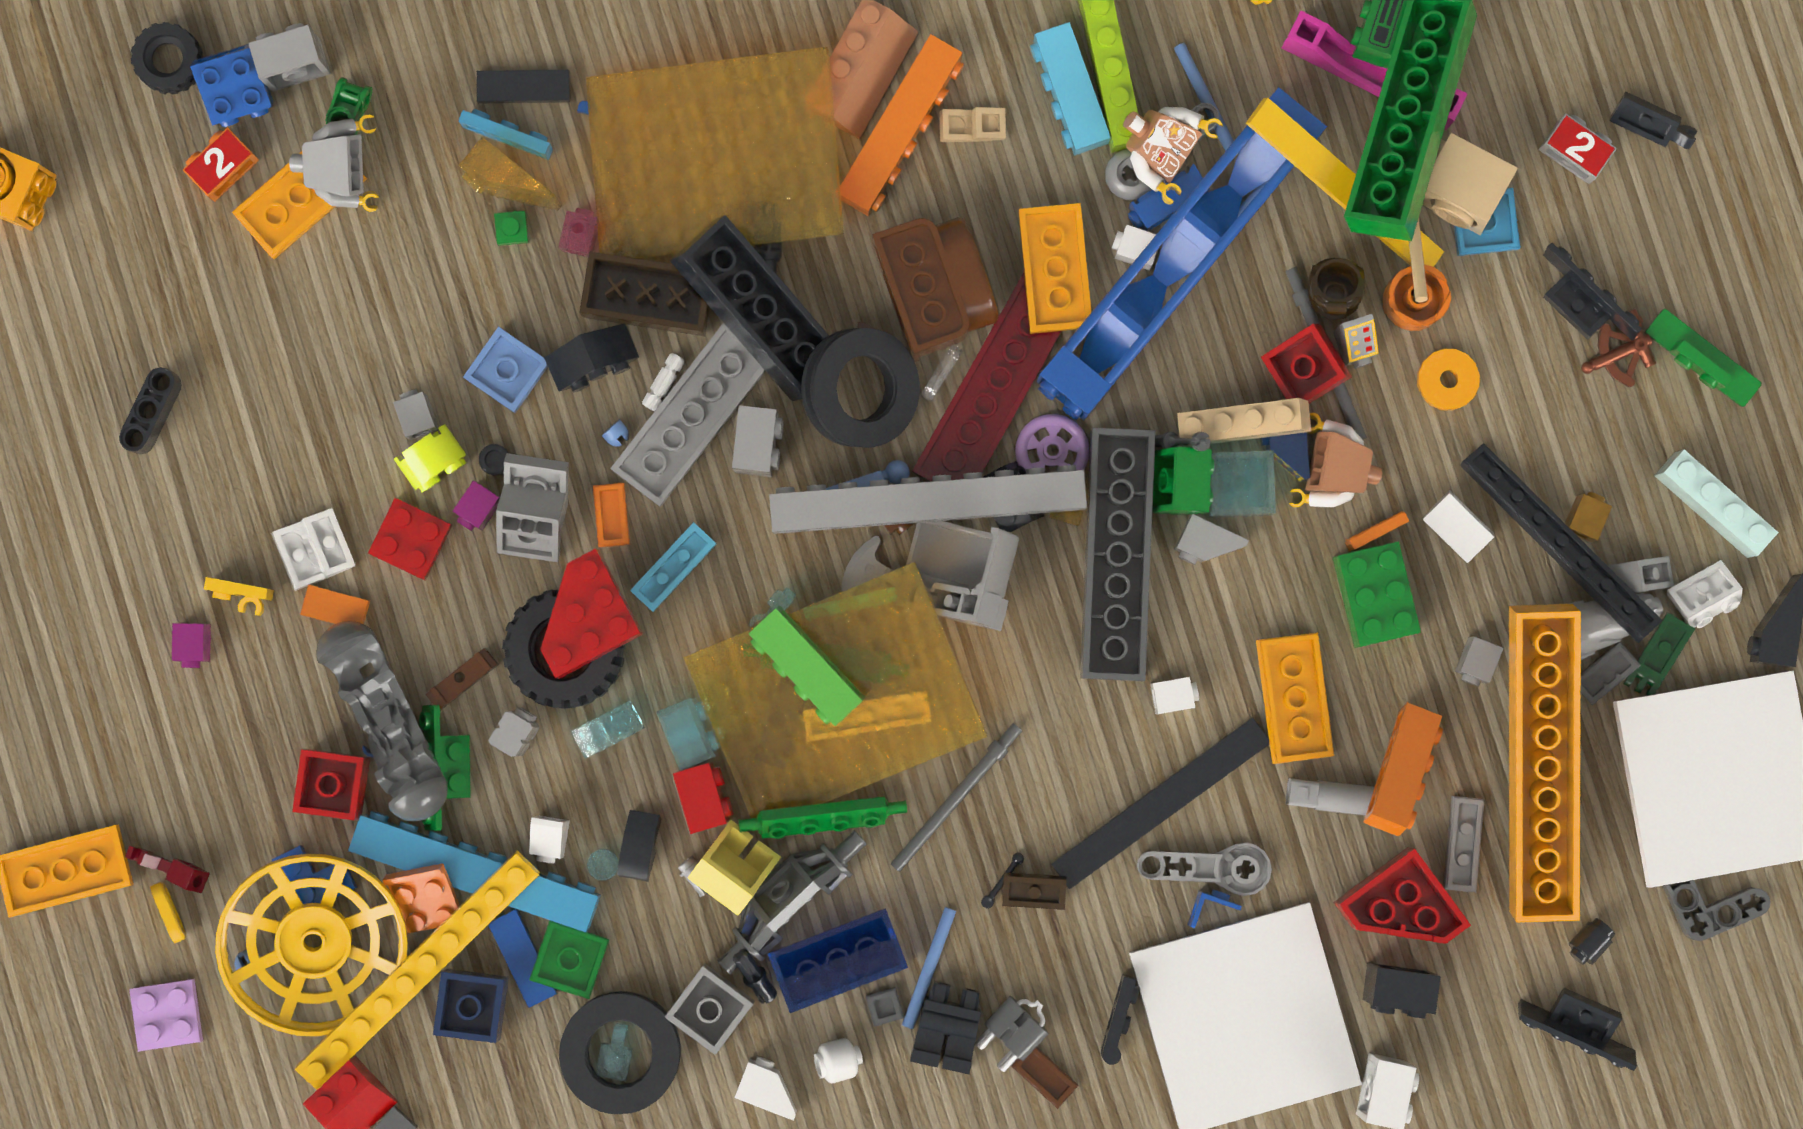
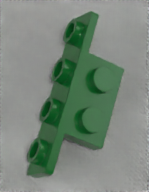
M1667 309L1661 310L1645 331V334H1648L1651 339L1675 356L1674 361L1686 370L1691 368L1700 375L1699 380L1711 389L1717 388L1740 407L1746 406L1762 385L1761 381Z
M423 705L422 712L419 715V726L429 744V750H432L434 754L433 758L437 760L447 780L448 792L446 799L471 798L470 735L440 736V706ZM442 807L432 817L421 820L425 830H442Z

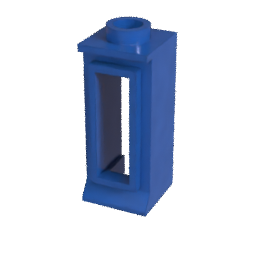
M1195 164L1191 166L1187 174L1184 170L1171 181V183L1177 184L1181 189V195H1178L1174 190L1166 191L1167 197L1174 201L1173 204L1164 203L1162 193L1160 191L1155 192L1154 190L1141 196L1136 202L1132 201L1128 208L1131 212L1128 213V217L1134 227L1138 229L1141 227L1142 230L1148 232L1170 219L1203 179Z

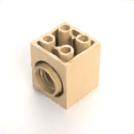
M1451 133L1447 141L1441 139L1423 205L1433 210L1437 216L1446 222L1463 229H1469L1481 236L1518 168Z

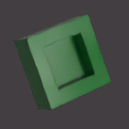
M526 211L494 213L498 246L529 243Z

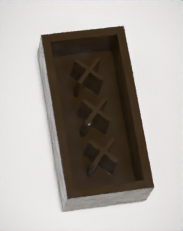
M589 251L579 311L583 318L620 324L625 323L626 325L705 337L710 307L673 264Z

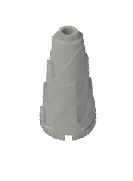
M1637 594L1659 617L1662 615L1663 607L1659 598L1653 597L1651 594ZM1595 600L1565 603L1574 604L1581 611V660L1596 654L1595 651L1620 642L1621 638L1629 635Z

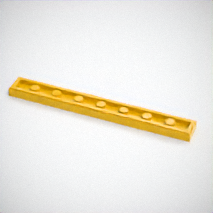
M1263 98L1246 124L1346 210L1356 174L1269 98ZM1420 231L1424 264L1434 267L1445 251ZM1376 236L1411 266L1409 241Z

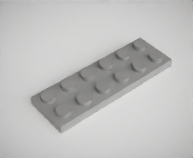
M724 323L610 468L659 507L663 505L766 372Z

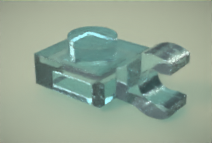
M787 587L783 592L778 589L767 602L771 606L767 613L753 616L749 626L753 627L757 621L766 618L779 605L786 611L797 595Z
M616 1023L613 1029L611 1044H601L596 1069L597 1076L627 1081L633 1048L624 1047L629 1025Z

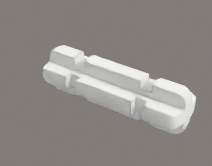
M674 353L669 354L665 361V368H661L650 387L651 392H647L642 401L645 407L655 411L662 403L661 398L667 395L677 377L676 372H680L685 361L683 358Z

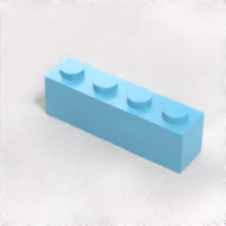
M1070 22L1036 33L1033 40L1034 44L1030 45L1035 62H1041L1044 73L1040 74L1045 91L1051 90L1054 102H1051V108L1055 119H1061L1065 130L1061 131V136L1066 149L1071 148L1075 156L1109 144L1111 136Z

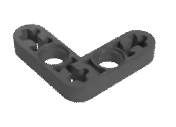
M1694 880L1676 884L1672 888L1670 884L1663 885L1682 932L1689 939L1697 941L1709 939L1762 916L1768 911L1771 903L1769 895L1764 890L1750 887L1705 906ZM1686 888L1690 890L1693 898L1688 906L1683 907L1677 902V894L1680 890ZM1751 894L1761 898V901L1757 903L1758 909L1750 906L1740 909L1738 904L1743 905L1750 902ZM1724 905L1730 906L1734 913L1732 920L1728 923H1723L1718 918V911ZM1698 907L1699 911L1693 912V915L1697 921L1704 922V926L1700 928V934L1691 931L1690 927L1694 926V921L1690 915L1684 917L1683 912H1690Z

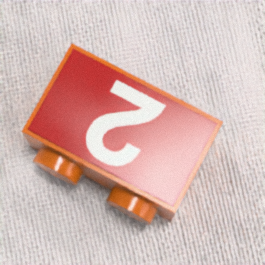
M227 127L224 131L216 132L209 139V145L202 152L197 151L191 155L186 161L187 166L183 171L211 200L216 202L259 159Z

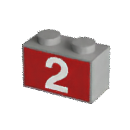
M1565 114L1558 120L1538 150L1590 184L1598 177L1617 148L1611 144V139L1600 132L1595 134L1585 127V121L1578 116Z

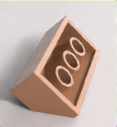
M861 0L805 102L806 111L860 140L916 39L918 31L886 6L874 0Z

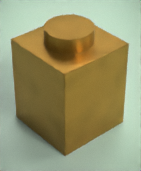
M1588 492L1587 495L1576 496L1565 524L1579 538L1588 542L1598 541L1612 506L1604 503L1605 498L1593 492Z

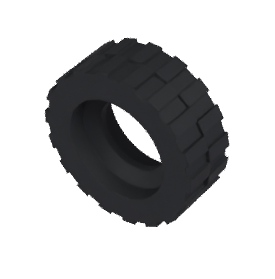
M163 22V24L155 23L148 29L145 28L141 31L142 33L139 37H136L134 40L135 44L131 48V64L135 68L133 69L135 74L142 82L154 91L157 90L162 94L171 93L172 95L178 94L180 91L184 92L189 89L188 87L196 83L190 65L192 61L203 58V50L190 32L183 29L180 25L175 23L172 25L169 22ZM163 44L176 45L182 52L181 66L172 73H162L153 64V54Z

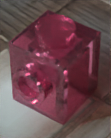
M576 208L575 212H566L558 246L562 252L588 257L589 251H594L600 226L598 218L593 217L594 212L581 208Z

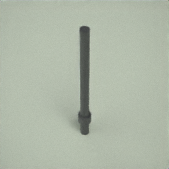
M1297 267L1286 270V275L1294 292L1292 295L1296 307L1300 306L1307 326L1313 323L1320 324L1316 312L1309 301V288H1305ZM1342 383L1334 388V392L1346 421L1362 440L1366 439L1367 436L1346 385Z
M1013 723L998 741L994 740L989 745L987 754L891 862V865L900 872L993 764L1005 757L1008 753L1007 748L1022 732L1018 726Z

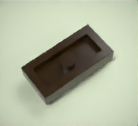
M1004 872L1002 906L1065 910L1067 876Z

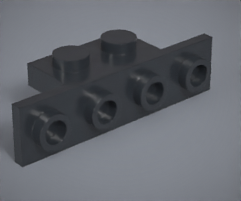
M1553 243L1549 244L1543 256L1564 276L1545 293L1543 298L1587 340L1606 322L1611 320L1633 341L1642 330L1638 319L1631 312H1624L1616 304V298L1608 290H1601L1594 283L1593 276L1586 269H1579L1571 261L1572 257L1568 251L1561 246L1557 248Z
M1563 988L1550 1012L1523 999L1519 1001V1020L1528 1027L1544 1030L1559 1041H1568L1579 1046L1588 1054H1597L1608 1059L1617 1067H1626L1635 1071L1637 1067L1636 1051L1610 1039L1622 1020L1620 1012L1567 988Z

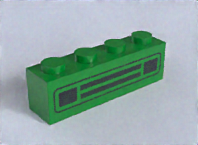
M1408 0L1364 1L1359 15L1360 18L1364 19L1362 27L1356 26L1350 43L1355 45L1353 58L1386 69L1388 68Z

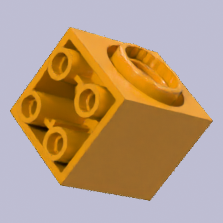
M0 148V219L33 232L34 227L38 226L43 219V206L47 197L50 198L56 189L57 182L55 179L57 175L39 163Z

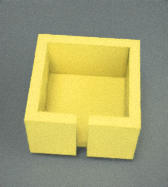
M730 820L688 876V879L736 915H739L781 856L758 840L745 859H741L739 855L751 841L753 835L747 831L740 833L738 824Z

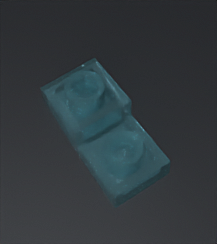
M630 700L573 729L571 733L586 759L645 727Z

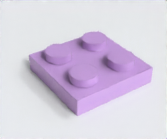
M195 978L129 989L138 1052L203 1041Z

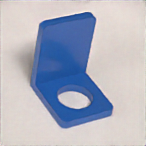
M1214 889L1211 895L1198 891L1188 926L1196 927L1205 899L1237 910H1241L1242 906L1230 902L1231 895Z

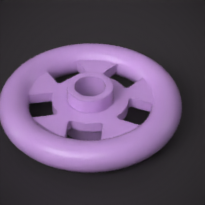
M1046 414L1034 418L1021 430L1016 441V460L1018 465L1024 467L1025 470L1045 468V465L1067 466L1070 464L1065 463L1064 460L1067 457L1068 450L1077 453L1073 464L1076 465V471L1084 470L1089 459V442L1083 429L1072 419L1059 414ZM1045 427L1050 435L1038 442L1034 434ZM1061 428L1072 435L1068 443L1057 436ZM1049 445L1057 446L1058 454L1050 456L1047 453V447ZM1036 448L1040 461L1031 463L1028 457V450Z

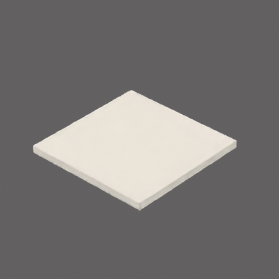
M1794 671L1613 702L1646 887L1652 888L1803 860V719Z
M1310 902L1129 953L1138 986H1140L1141 998L1179 1129H1208L1362 1085Z

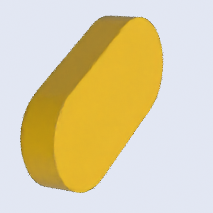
M158 882L151 885L150 889L172 941L177 943L186 939L184 926L165 883Z

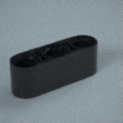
M159 367L151 370L147 375L119 435L120 444L123 448L136 454H146L154 447L181 390V379L176 373ZM168 375L170 385L167 389L160 391L158 382L161 377ZM154 403L157 408L154 417L147 419L145 408L149 404ZM141 431L143 441L139 446L133 447L131 438L134 433Z

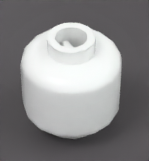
M846 1038L823 1043L819 1046L818 1053L814 1054V1063L819 1077L825 1078L829 1083H836L855 1077L858 1073V1065L863 1063L860 1048L858 1046L853 1047L852 1043Z

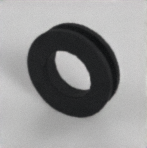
M850 328L829 335L816 346L809 356L803 371L801 393L808 418L825 438L843 446L871 448L892 441L908 426L918 405L920 381L912 355L896 337L878 329ZM858 356L868 357L878 365L883 375L885 386L882 403L876 412L868 418L861 420L854 419L844 412L838 401L837 394L839 373L848 361Z
M628 991L602 994L583 1005L572 1016L565 1027L559 1048L561 1071L565 1082L573 1094L587 1106L608 1114L634 1113L656 1102L667 1091L674 1080L681 1058V1043L678 1030L672 1022L665 1018L667 1015L666 1010L654 1000ZM623 1020L634 1023L646 1033L651 1042L652 1059L649 1069L641 1078L632 1083L619 1085L607 1082L595 1072L590 1063L588 1049L591 1037L598 1028L608 1022Z

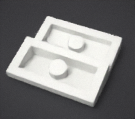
M332 508L272 532L273 539L295 591L355 566Z

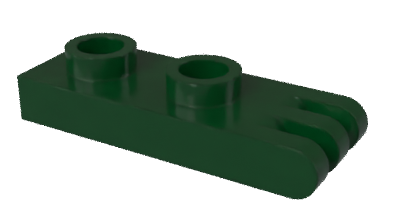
M1668 612L1637 661L1641 666L1626 677L1623 683L1629 687L1634 682L1635 677L1640 679L1634 691L1640 694L1645 685L1648 684L1651 687L1647 690L1645 696L1654 695L1695 630L1694 627Z

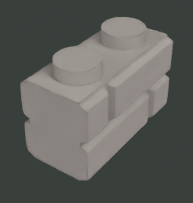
M518 707L515 711L505 712L498 723L500 727L495 728L488 740L490 745L511 757L524 756L530 746L529 740H533L540 729L538 723L535 722L537 716Z

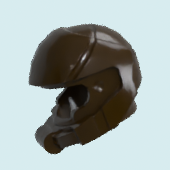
M1328 258L1318 262L1316 265H1312L1308 296L1313 309L1322 317L1331 320L1345 319L1356 312L1364 296L1365 275L1363 267H1359L1355 262L1344 258Z

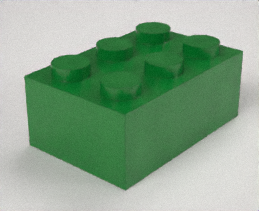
M1399 541L1333 557L1354 648L1421 633Z

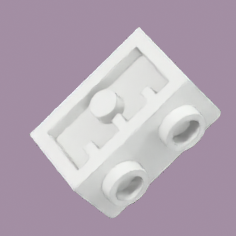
M1722 560L1668 589L1667 596L1681 613L1685 623L1694 628H1702L1709 624L1716 615L1722 612L1729 613L1736 609L1742 600L1743 588Z

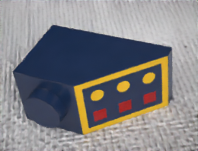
M1307 432L1260 438L1261 446L1266 445V453L1297 480L1306 481L1310 479Z

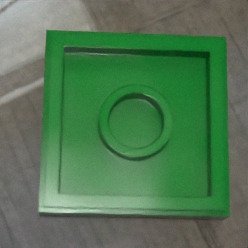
M549 920L529 980L590 999L609 939Z

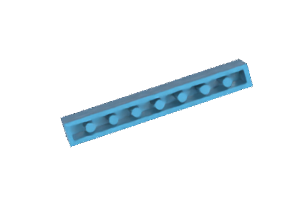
M371 811L370 815H360L348 849L349 852L405 871L443 863L452 886L472 894L507 860L506 856L489 851L488 856L476 852L477 846L460 841L459 845L447 842L448 836L434 831H430L429 836L417 832L418 826L408 822L400 821L399 825L387 822L389 816L375 811ZM548 872L547 876L539 874L508 906L587 932L590 929L601 894L595 893L596 887L578 882L577 886L565 883V876Z

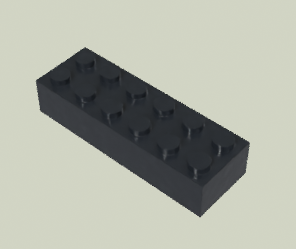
M723 215L714 219L679 251L670 262L792 402L801 400L802 376L806 362L816 346L829 335L729 218Z

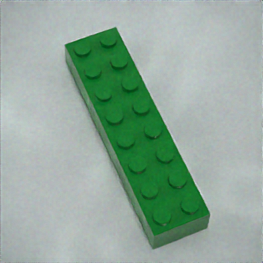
M1472 0L1407 1L1344 214L1351 232L1412 241L1477 18Z

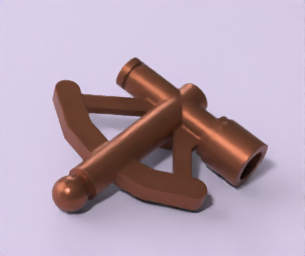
M1636 308L1630 310L1629 312L1638 319L1639 326H1643V319L1641 316L1639 317ZM1604 324L1600 328L1597 345L1600 355L1591 359L1590 362H1584L1581 370L1585 374H1589L1593 370L1596 371L1605 367L1612 378L1627 387H1632L1635 384L1632 375L1639 357L1645 368L1657 364L1649 347L1652 345V340L1648 334L1644 335L1641 330L1632 341L1625 334L1611 331L1610 325ZM1609 337L1628 342L1609 350ZM1633 354L1625 374L1618 369L1614 362Z

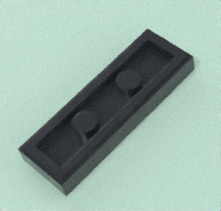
M477 71L478 104L570 102V71Z

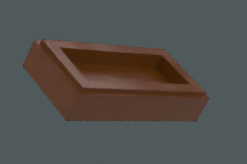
M1038 1047L1024 1061L1017 1058L1011 1065L1057 1109L1079 1086Z

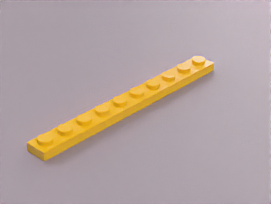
M517 850L296 1065L295 1071L316 1090L319 1089L536 879L540 871Z

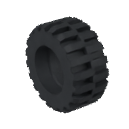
M548 590L539 596L534 595L528 599L523 607H519L514 612L515 617L512 622H508L505 629L507 631L506 639L502 643V649L505 650L504 665L509 670V678L513 684L520 688L522 694L533 699L536 703L564 709L585 706L592 703L598 697H602L608 692V688L615 684L619 677L620 668L624 664L625 658H623L624 649H626L625 644L590 662L588 667L575 677L558 679L546 673L537 661L535 644L540 632L549 623L559 591Z

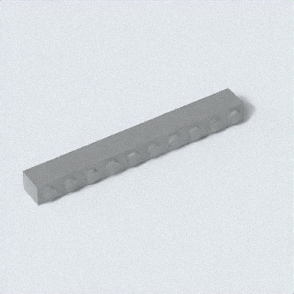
M1076 465L1059 466L1057 467V472L1045 473V468L1026 469L1025 475H1014L1013 470L995 471V477L986 478L982 477L981 472L963 474L964 479L951 480V475L932 476V482L921 483L919 477L902 478L901 484L889 485L888 480L869 481V487H857V482L839 483V489L826 490V485L807 486V491L795 492L794 487L776 488V494H769L772 533L779 534L1085 510L1087 503L1084 470L1076 471Z

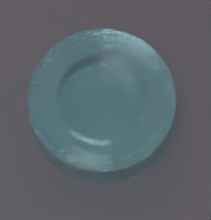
M600 849L590 855L587 868L593 878L600 881L609 880L618 872L619 859L613 851Z

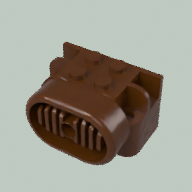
M956 217L936 225L929 219L919 218L872 234V244L910 354L915 362L919 361L921 356L938 350L943 351L947 347L962 342L968 332L986 327L998 321L999 316L994 295L974 238L964 218Z

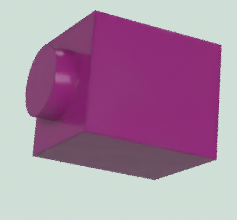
M473 480L453 509V512L459 515L456 521L470 531L474 527L483 531L497 510L500 497Z
M172 623V661L181 662V668H201V662H210L211 625Z

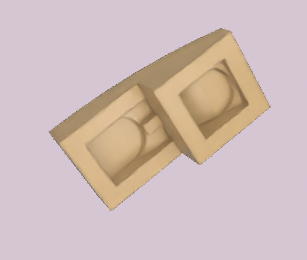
M975 107L973 110L942 109L939 111L940 142H979L1006 139L1005 108Z

